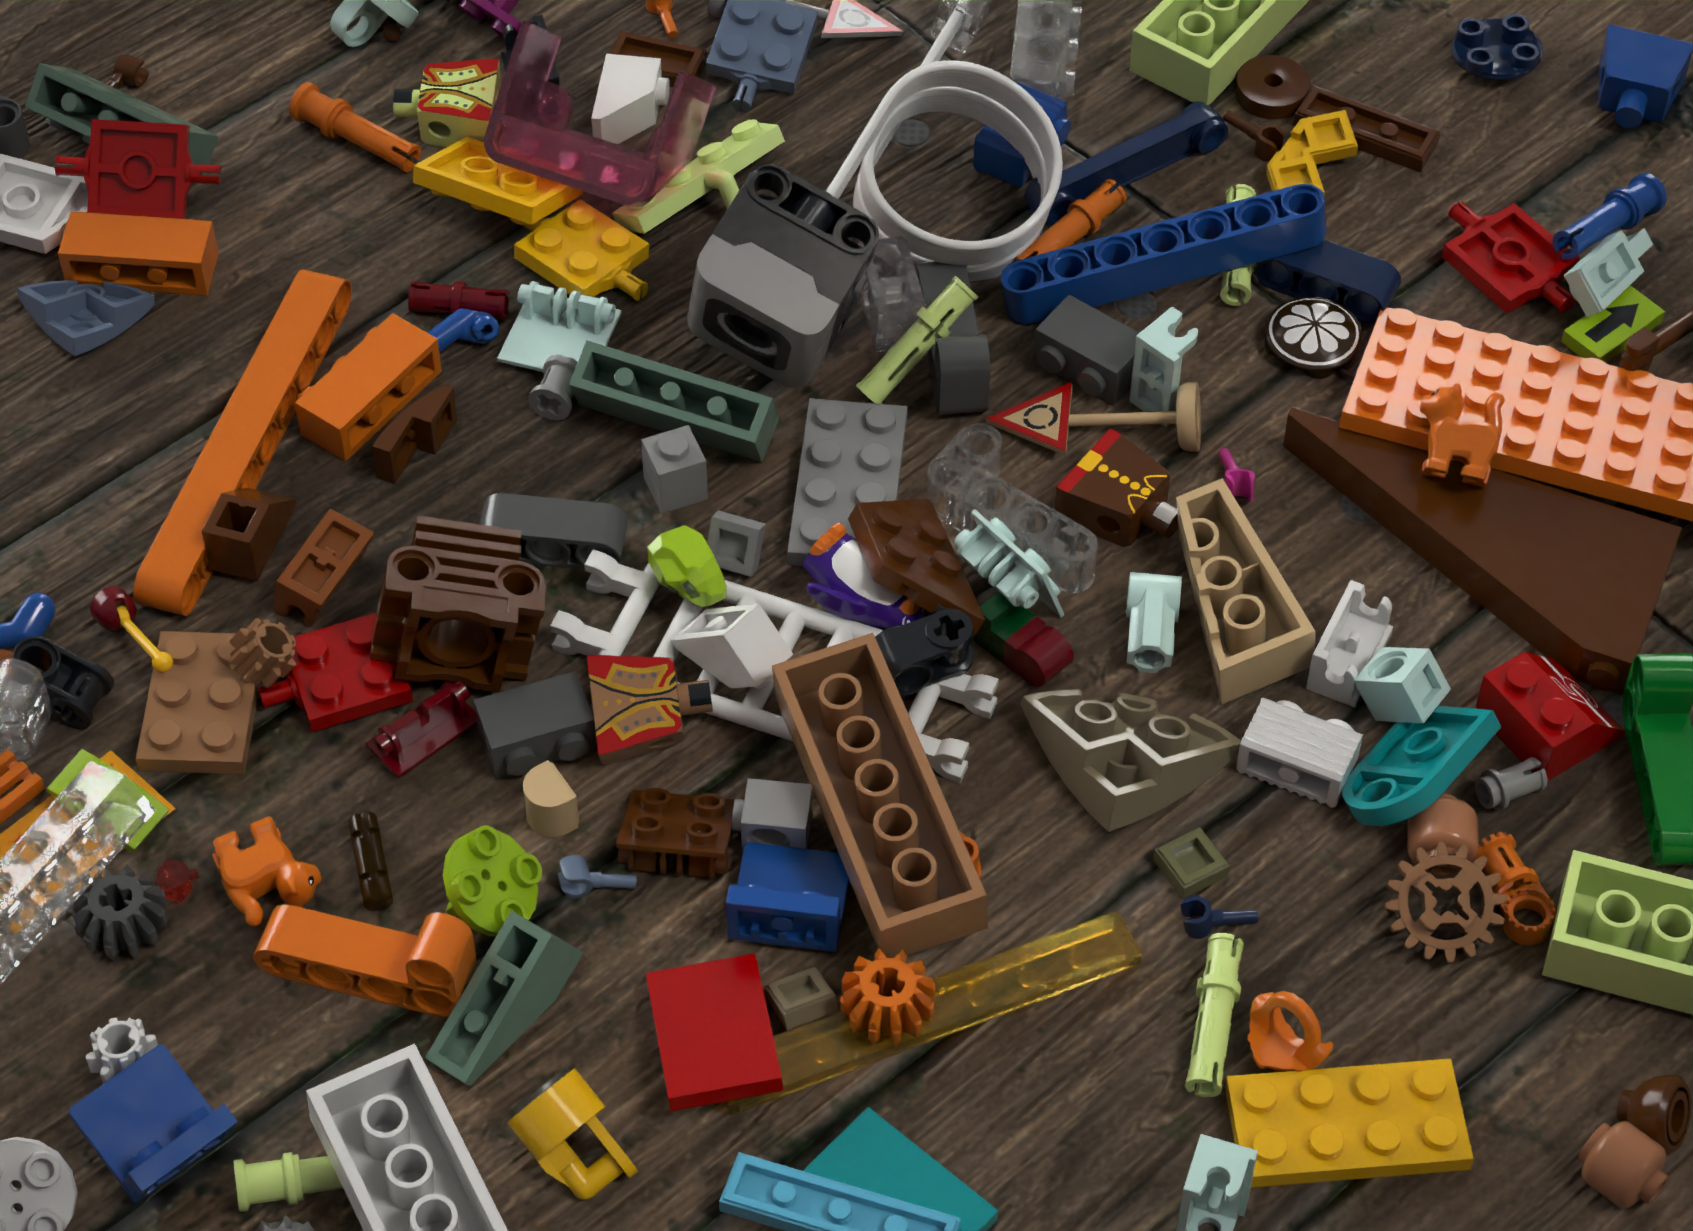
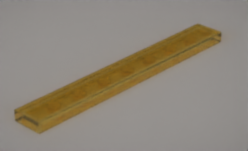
M1119 911L1111 912L934 977L933 1017L930 1019V1022H922V1031L919 1033L918 1038L902 1032L901 1041L897 1047L892 1043L889 1036L882 1035L872 1045L868 1039V1030L853 1034L849 1026V1017L843 1016V1012L832 1014L775 1035L773 1038L784 1091L726 1101L724 1104L731 1116L1141 964L1142 953Z

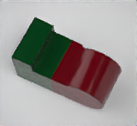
M997 592L979 606L985 621L976 635H974V642L1031 685L1043 686L1073 662L1074 653L1067 639L1055 628L1046 626L1045 622L1029 609H1025L1021 605L1017 607L1012 605L1000 592Z

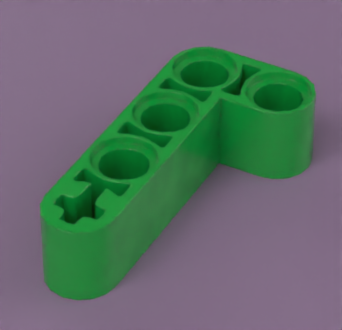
M1691 653L1635 655L1622 697V716L1651 855L1656 866L1693 865V727L1689 714L1693 704V655Z

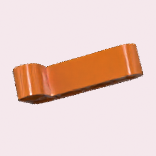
M278 905L273 909L253 954V960L256 965L270 975L438 1017L450 1016L469 984L477 966L471 928L459 918L439 912L430 913L425 917L417 936L293 905Z

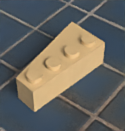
M1223 478L1176 497L1178 534L1221 705L1310 668L1312 654L1316 649L1315 629Z

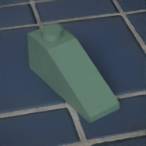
M511 911L425 1058L463 1083L471 1086L556 1001L584 952Z

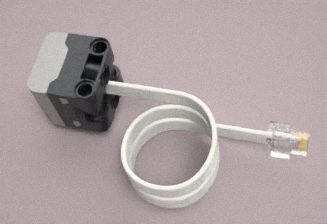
M992 0L938 1L939 8L936 19L929 32L936 39L920 67L911 70L901 77L886 93L826 191L773 164L760 165L749 173V176L700 252L697 260L687 315L688 327L695 336L778 383L790 388H799L808 384L814 377L859 303L867 278L866 269L871 263L874 251L897 268L915 275L916 263L936 261L945 264L966 265L969 282L1001 275L1003 269L1011 264L1015 257L1023 253L1040 236L1059 190L1063 167L1060 142L1050 118L1025 89L1005 75L985 66L966 61H939L948 46L961 53L966 52L987 18ZM926 112L956 113L975 119L992 128L1020 152L1025 158V163L1033 179L1037 177L1038 184L1040 183L1041 201L1037 210L1026 222L1002 236L979 241L943 238L909 223L887 203L877 185L874 167L902 121ZM861 163L852 207L839 200V197ZM759 190H770L774 192L778 198H774L773 196L768 194L757 195L756 192ZM848 238L859 239L865 247L861 248L860 245Z

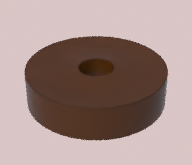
M1279 55L1258 56L1248 60L1239 69L1235 88L1236 99L1243 109L1257 117L1273 120L1288 118L1295 115L1297 109L1307 96L1310 88V78L1307 71L1298 62Z

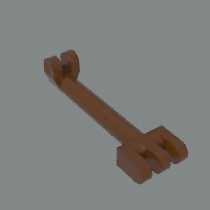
M1693 308L1655 333L1644 327L1630 336L1626 341L1625 351L1622 353L1618 367L1629 371L1642 370L1649 372L1654 356L1693 331Z

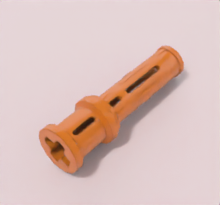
M305 82L297 88L292 96L289 105V116L297 122L308 121L319 127L323 136L330 139L343 137L347 141L397 166L406 173L413 170L415 163L402 156V153L420 160L421 147L419 145L411 143L368 121L364 117L353 113V108L348 101L342 98L334 100L320 93V89L316 84Z

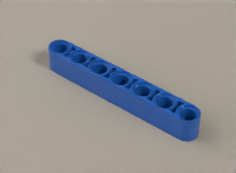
M1298 184L1015 261L1004 268L1001 274L1006 313L1016 323L1024 325L1044 321L1068 295L1077 298L1091 307L1312 248L1319 245L1327 234L1324 194L1314 185Z

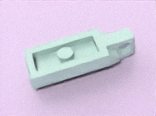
M1645 228L1629 236H1626L1622 230L1606 236L1564 275L1572 296L1579 302L1586 317L1603 311L1644 272L1638 258L1653 245Z

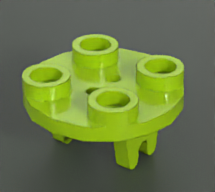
M488 825L480 826L459 837L453 842L445 855L443 880L446 896L450 901L445 913L459 916L471 929L487 936H497L511 911L529 920L536 909L537 883L542 878V868L538 859L534 855L526 853L511 836Z

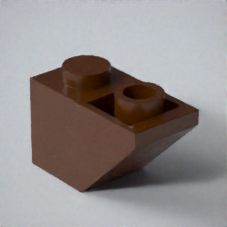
M252 488L221 493L201 531L210 570L258 581L296 507V500Z

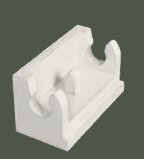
M1350 580L1312 654L1306 689L1355 708L1361 694L1353 680H1355L1381 647L1386 646L1392 634L1393 626L1389 625L1392 604L1389 598L1384 596L1377 609L1370 608L1363 602L1365 597L1364 585Z

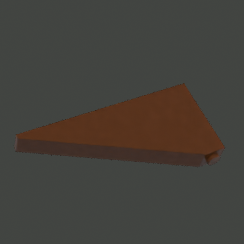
M1294 407L1290 408L1283 443L1287 450L1543 655L1556 659L1576 680L1588 683L1601 690H1610L1623 695L1635 655L1640 654L1673 559L1682 527L1495 469H1491L1485 487L1464 484L1462 482L1463 476L1460 474L1465 465L1459 461L1450 462L1448 473H1446L1443 479L1422 475L1421 470L1423 462L1428 458V451L1338 428L1339 421Z

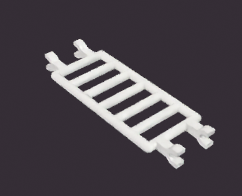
M592 550L584 564L585 571L592 573L586 583L587 590L601 594H607L612 591L629 598L610 633L585 625L576 616L558 610L550 625L551 632L558 634L552 643V649L567 655L580 653L586 656H621L660 583L649 563L644 571L618 564L615 559L603 552ZM725 580L727 597L723 601L735 604L736 606L760 603L767 615L784 620L779 633L791 651L804 627L832 635L827 647L870 633L876 636L883 631ZM684 599L653 657H668L675 661L679 651L670 640L697 618L703 607ZM702 670L697 681L709 680L713 711L704 713L793 742L783 716L762 710L774 687V681L761 689L750 687L743 702L740 703L714 694L720 680L706 670ZM963 674L924 687L918 691L908 714L931 767L942 777L961 783L968 768V761L964 759L969 750V743L954 738L939 740L921 734L938 697L963 704L972 713L990 719L997 705V697L993 695L998 687V678L984 674L973 676Z

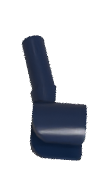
M1190 896L1181 902L1183 916H1201L1198 919L1184 920L1185 932L1194 939H1202L1208 936L1213 926L1258 923L1257 910H1211L1209 901L1201 896Z

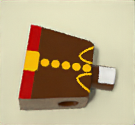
M1110 428L1056 487L1054 519L1122 547L1131 546L1147 527L1166 538H1170L1178 529L1177 508L1167 503L1170 474L1162 465L1117 431Z

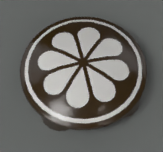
M1301 297L1282 303L1269 315L1265 326L1264 347L1266 351L1291 366L1305 370L1308 376L1315 379L1328 378L1332 375L1333 369L1351 361L1358 353L1362 343V329L1356 317L1344 306L1319 297Z

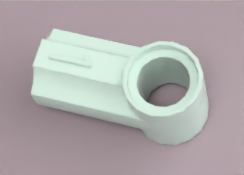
M1130 572L1126 618H1130L1127 663L1134 665L1139 672L1157 673L1160 669L1171 667L1174 653V623L1178 622L1182 576Z

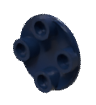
M1509 14L1503 19H1463L1458 24L1457 33L1452 40L1451 51L1457 64L1467 72L1486 79L1508 80L1524 76L1533 71L1541 62L1543 46L1539 37L1529 29L1530 22L1528 18L1519 14Z

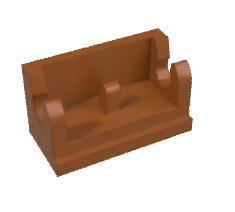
M329 509L276 580L273 611L286 617L294 605L305 614L303 619L304 625L307 627L312 626L319 617L324 605L356 561L363 557L368 545L374 538L375 532Z

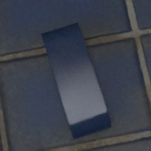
M1323 240L1319 245L1257 262L1254 266L1255 276L1265 287L1293 298L1319 297L1334 301L1347 308L1358 321L1365 323L1376 322L1380 309L1384 311L1389 306L1401 284V276L1398 270L1390 263L1327 240Z

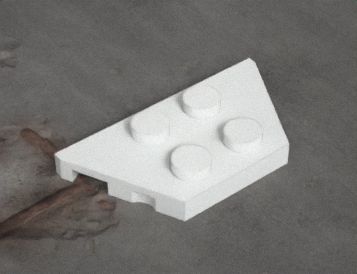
M0 154V242L46 254L61 244L70 212L87 213L88 189L84 177L56 176L55 168Z

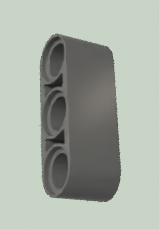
M496 493L485 499L479 524L521 530V541L519 544L521 546L519 561L532 565L585 570L584 564L592 550L603 552L620 564L629 519L621 508L607 503Z

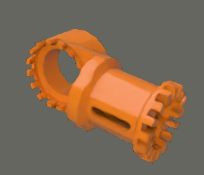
M1502 831L1497 832L1496 836L1493 833L1489 835L1490 841H1487L1486 838L1481 840L1484 844L1483 846L1478 843V852L1473 863L1484 855L1488 859L1485 867L1482 869L1484 874L1488 876L1499 873L1501 876V880L1492 887L1493 894L1507 896V902L1499 906L1504 914L1503 918L1505 921L1502 926L1505 934L1518 944L1527 946L1538 945L1547 940L1551 934L1556 910L1554 902L1539 882V877L1535 870L1526 867L1515 851L1516 841L1511 834L1507 835L1505 832L1502 833ZM1521 909H1531L1538 912L1544 921L1538 926H1525L1515 919L1514 913Z

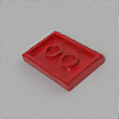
M755 953L646 973L670 1112L784 1091Z

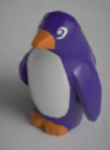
M838 522L831 526L828 532L824 533L811 547L803 562V567L816 583L809 582L806 589L808 594L831 614L881 630L924 618L922 607L914 604L906 596L895 593L873 580L856 538L846 533V528L843 524Z

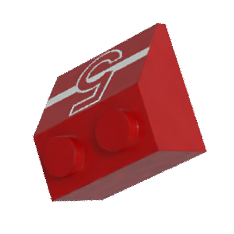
M1524 651L1483 675L1475 709L1494 711L1501 725V728L1495 735L1521 762L1531 757L1538 759L1541 762L1540 767L1532 769L1531 772L1535 773L1545 769L1547 782L1624 737L1625 730L1556 659Z

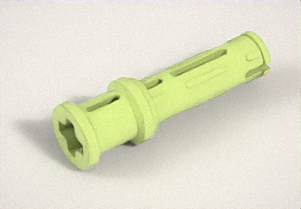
M292 1152L283 1153L280 1160L245 1164L243 1159L233 1160L239 1212L248 1211L251 1204L286 1200L289 1205L298 1204L300 1200H304L303 1194L343 1189L328 1156L299 1160L298 1154L292 1155Z

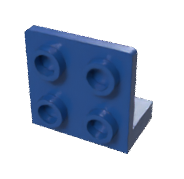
M753 842L746 843L737 885H729L726 900L728 939L837 952L850 880L839 853Z
M161 1044L74 1104L68 1112L69 1117L135 1204L230 1136L238 1123L225 1104H222L215 1110L211 1108L168 1049Z

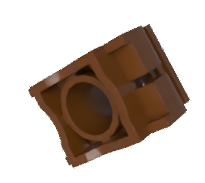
M417 515L411 545L394 550L387 562L372 629L370 659L396 663L395 679L417 682L430 680L456 682L459 680L472 689L500 692L503 678L526 680L535 635H537L541 618L544 617L546 583L544 575L538 568L529 563L519 561L521 546L519 545L521 530Z

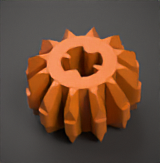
M879 947L874 954L873 962L858 956L854 963V971L845 972V976L842 978L841 1012H843V1016L849 1017V1026L853 1034L868 1030V1039L872 1045L882 1035L889 1036L896 1047L901 1041L902 1032L918 1038L919 1033L922 1031V1022H930V1019L933 1017L934 1002H932V999L935 997L933 978L926 977V967L923 965L922 960L907 964V955L903 949L894 958H886L885 953Z

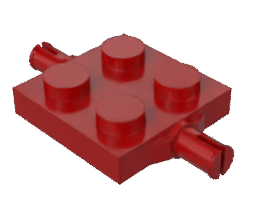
M91 119L90 144L85 157L57 155L55 163L59 165H74L73 168L55 166L56 176L84 177L88 189L87 213L186 219L187 195L192 183L217 185L221 183L220 176L202 175V173L221 174V165L193 164L189 153L190 126L185 124Z
M1458 201V205L1455 203L1450 208L1448 216L1465 230L1461 235L1444 244L1442 258L1504 312L1508 314L1531 299L1538 297L1546 298L1561 313H1564L1565 310L1568 311L1575 302L1574 297L1558 283L1566 279L1564 275L1580 261V258L1578 256L1571 260L1561 258V255L1569 249L1566 247L1559 253H1556L1552 242L1554 236L1515 203L1498 213L1478 216L1463 201Z
M376 612L294 636L296 646L293 648L295 653L292 659L296 665L287 674L288 679L274 683L267 688L266 686L258 687V693L264 709L294 699L295 703L305 712L311 732L413 702V697L408 680L395 679L396 663L370 659L372 629Z

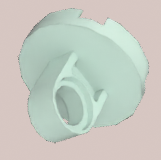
M344 0L334 12L330 25L331 30L347 46L357 47L366 43L388 16L406 28H410L419 13L407 0ZM361 16L358 24L353 29L346 31L349 24L356 17Z

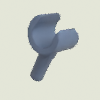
M567 856L559 862L561 872L557 876L562 891L570 898L582 897L588 894L592 888L636 889V875L589 872L586 860L582 856Z

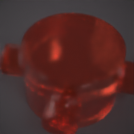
M168 859L158 869L157 881L154 882L155 886H160V889L164 891L167 899L182 902L192 890V880L198 879L199 875L196 868L189 870L186 864Z

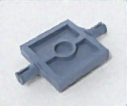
M727 0L706 61V74L727 78L739 85L732 102L735 109L740 111L743 103V112L750 111L756 90L774 89L792 94L795 93L818 23V10L787 3L786 0Z

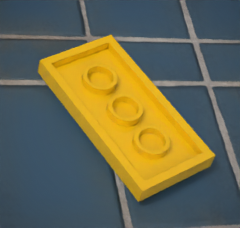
M1451 1059L1226 1077L1225 1093L1234 1143L1258 1151L1251 1188L1471 1169L1474 1158Z

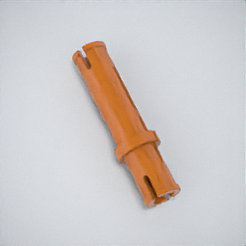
M1106 179L1101 186L1084 200L1077 199L1068 206L1067 214L1041 234L1023 253L1015 257L1013 262L1072 246L1084 235H1093L1100 229L1102 220L1118 207L1125 204L1127 199L1125 191L1119 186L1110 194L1109 190L1117 182L1112 179Z

